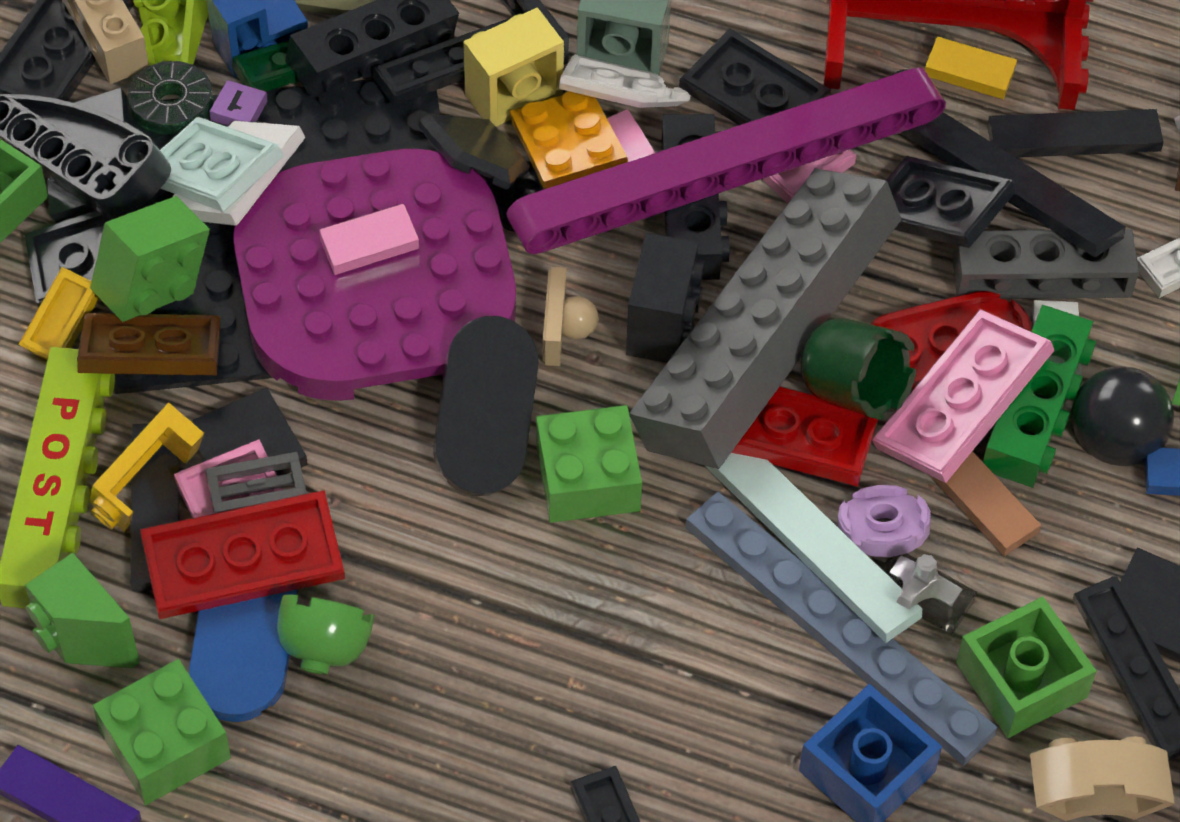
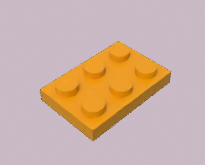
M568 91L554 98L540 102H531L524 107L510 110L512 125L544 190L628 162L627 155L596 97Z

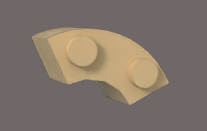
M1132 736L1121 740H1089L1079 742L1072 738H1059L1051 741L1048 745L1049 748L1030 754L1036 807L1064 821L1102 814L1118 815L1135 820L1175 805L1167 751L1147 744L1146 740L1142 737Z

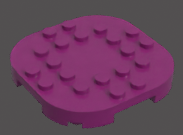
M399 149L309 163L284 170L274 177L234 228L237 268L253 350L257 359L271 377L276 381L281 378L287 383L296 386L298 394L330 401L354 399V389L442 375L443 379L449 345L457 332L465 324L483 316H501L514 322L516 319L515 277L494 195L485 180L475 170L472 169L467 174L453 168L440 152L424 149ZM404 204L418 236L419 249L334 275L321 243L319 230Z

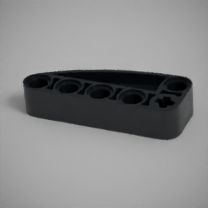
M0 94V139L42 165L43 174L46 178L109 220L142 209L170 177V163L147 134L126 122L101 111L60 99L34 95Z

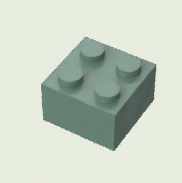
M581 0L578 7L577 55L652 72L659 76L669 43L671 0Z

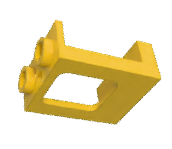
M168 402L93 484L89 500L94 506L91 513L107 528L112 530L116 525L125 532L130 525L133 511L116 496L162 445L186 464L198 451L204 432Z

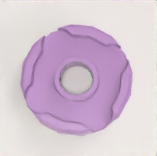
M875 485L862 488L852 494V500L847 503L844 500L839 507L838 528L869 556L893 557L907 554L920 547L930 534L931 511L926 501L918 494L917 499L907 495V489L896 485ZM880 518L892 519L888 522L877 521Z

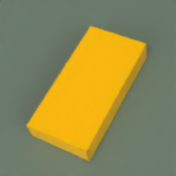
M937 36L926 63L925 71L932 79L1004 100L1016 69L1017 59Z
M61 267L18 345L45 360H48L50 347L72 348L82 330L84 315L92 312L99 299L90 289L92 281Z

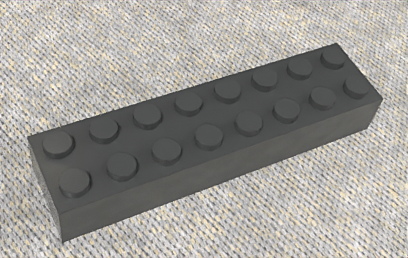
M816 168L812 171L630 411L629 415L647 451L720 469L801 358L805 343L811 333L822 323L828 321L902 218L887 180Z

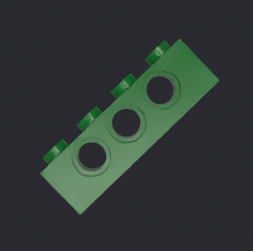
M1042 304L1031 332L1050 340L1054 348V352L1050 356H1058L1065 362L1055 363L1047 359L996 421L983 463L994 475L1033 488L1039 472L1048 474L1056 452V448L1049 446L1053 435L1062 437L1070 412L1063 410L1066 400H1075L1083 380V376L1076 374L1079 364L1089 365L1097 341L1089 339L1094 321ZM1036 395H1044L1049 399H1042ZM1021 431H1031L1036 435H1027Z

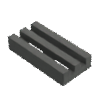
M297 452L205 469L213 513L307 494ZM291 468L292 473L223 487L218 485V481ZM286 486H295V488L222 502L223 498L239 496Z

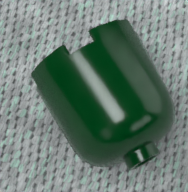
M846 318L832 319L818 326L805 343L801 356L803 381L811 393L819 399L881 420L884 418L883 414L890 408L900 409L911 392L916 369L909 367V350L914 351L915 348L907 334Z

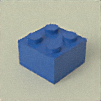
M869 683L803 745L799 772L856 822H884L936 772L942 746Z

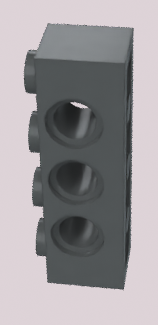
M1015 229L1012 231L984 230L970 248L955 245L952 255L956 296L979 291H990L1001 294L1000 298L1002 299L1132 298L1139 274L1132 229H1125L1124 239L1096 257H1093L1053 230Z

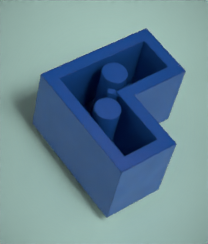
M207 0L213 45L234 78L238 76L232 68L233 56L288 41L290 35L308 28L307 19L294 0Z

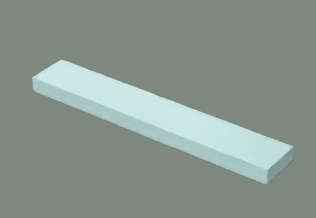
M731 453L720 469L705 466L885 643L922 618V608L918 604L911 609H907L896 603L902 588L768 460Z

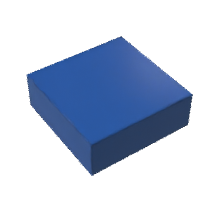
M1159 448L1153 453L1148 454L1144 462L1146 494L1180 496V449Z

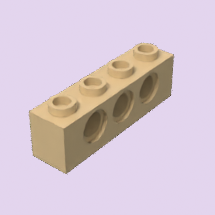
M62 0L110 84L139 74L149 67L144 36L123 0Z

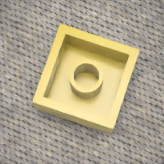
M538 7L524 14L515 15L508 21L487 31H480L463 41L465 96L482 119H489L496 127L511 120L510 110L524 107L531 102H540L563 95V90L559 89V83L564 72V41Z

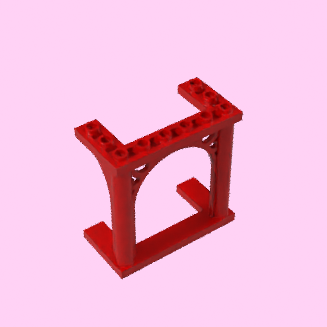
M830 0L823 85L830 89H840L847 17L973 27L1004 34L1032 50L1045 63L1055 80L1058 90V109L1075 110L1078 95L1086 94L1089 70L1082 68V61L1087 60L1089 36H1082V29H1087L1090 6L1086 2H1093L1094 0Z

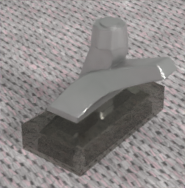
M907 553L888 557L881 568L902 588L896 603L907 609H911L918 604L922 608V619L951 635L954 634L976 599L977 591L937 570V561L932 555L923 554L921 557L915 558Z

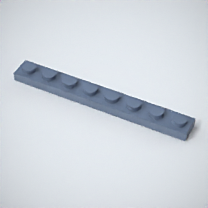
M719 491L686 519V529L863 681L867 684L870 683L935 739L961 765L965 766L996 735L998 727L894 639L885 643L810 568Z

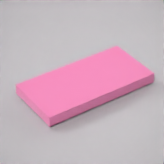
M980 309L910 393L902 407L895 411L872 439L876 449L947 483L1054 352L1051 341Z

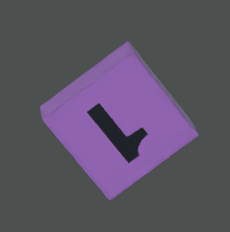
M227 80L210 110L211 121L230 126L233 121L256 122L267 103V93Z

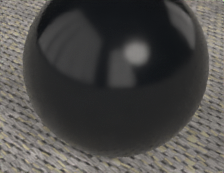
M1116 366L1097 372L1080 387L1071 409L1072 430L1081 447L1094 458L1117 466H1132L1144 463L1148 454L1166 445L1174 424L1173 406L1166 389L1154 376L1134 367Z

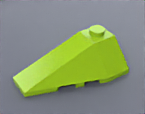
M133 0L140 13L142 22L140 31L144 36L149 67L162 62H182L193 65L209 14L207 0ZM171 63L165 64L166 66H163L165 67L163 69H166L163 71L166 72H163L161 74L169 75ZM186 65L177 66V67H181V68H176V69H181V70H175V71H181V72H175V73H179V74L185 73L186 70H187L190 66H186ZM150 68V69H149L150 74H152L153 76H156L155 73L153 72V70Z

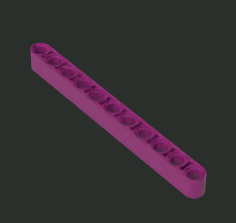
M912 68L524 196L508 208L507 218L526 252L529 254L543 253L924 125L936 119L944 111L946 101L923 68Z

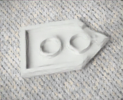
M579 55L571 57L561 75L559 89L638 108L672 107L690 100L688 92L679 87H674V89L666 87L663 78L655 73Z

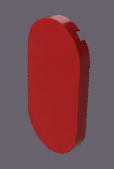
M990 291L973 292L886 313L871 322V325L907 334L913 342L915 349L914 351L909 350V367L916 369V376L911 392L980 309L1030 332L1032 331L1030 317L1020 304L1012 299L1011 302L1000 298L1001 294Z

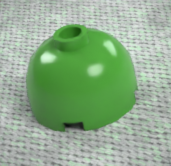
M283 595L278 614L277 633L280 644L287 654L302 660L301 670L328 675L330 667L347 666L356 661L365 650L371 635L375 615L368 614L363 616L364 610L357 607L314 597L311 598L309 606L297 604L298 595Z

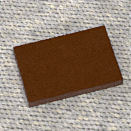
M87 313L84 315L77 357L78 373L217 375L221 316L147 314L122 322L115 314Z

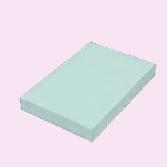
M196 117L160 150L171 166L170 177L161 189L224 212L284 155L278 144Z

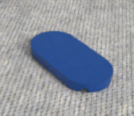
M298 589L199 611L189 675L217 719L230 722L248 721L262 715L261 711L267 709L270 705L272 707L280 699L286 684L290 655L287 654L279 641L277 633L278 614L283 595H298Z

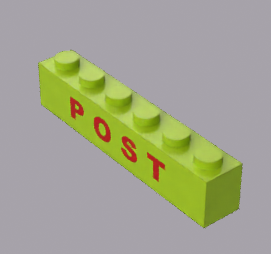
M50 347L0 561V601L3 607L26 609L30 601L25 584L71 553L77 554L81 541V528L77 526L79 514H86L88 510L90 490L89 486H86L88 474H95L97 469L98 448L94 446L97 435H103L105 432L107 413L103 405L105 397H112L115 385V374L78 373L77 357L79 349Z

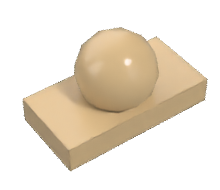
M551 267V270L548 271L543 330V362L548 366H560L563 335L572 339L586 338L594 332L599 320L598 311L588 298L581 296L566 298L567 268Z

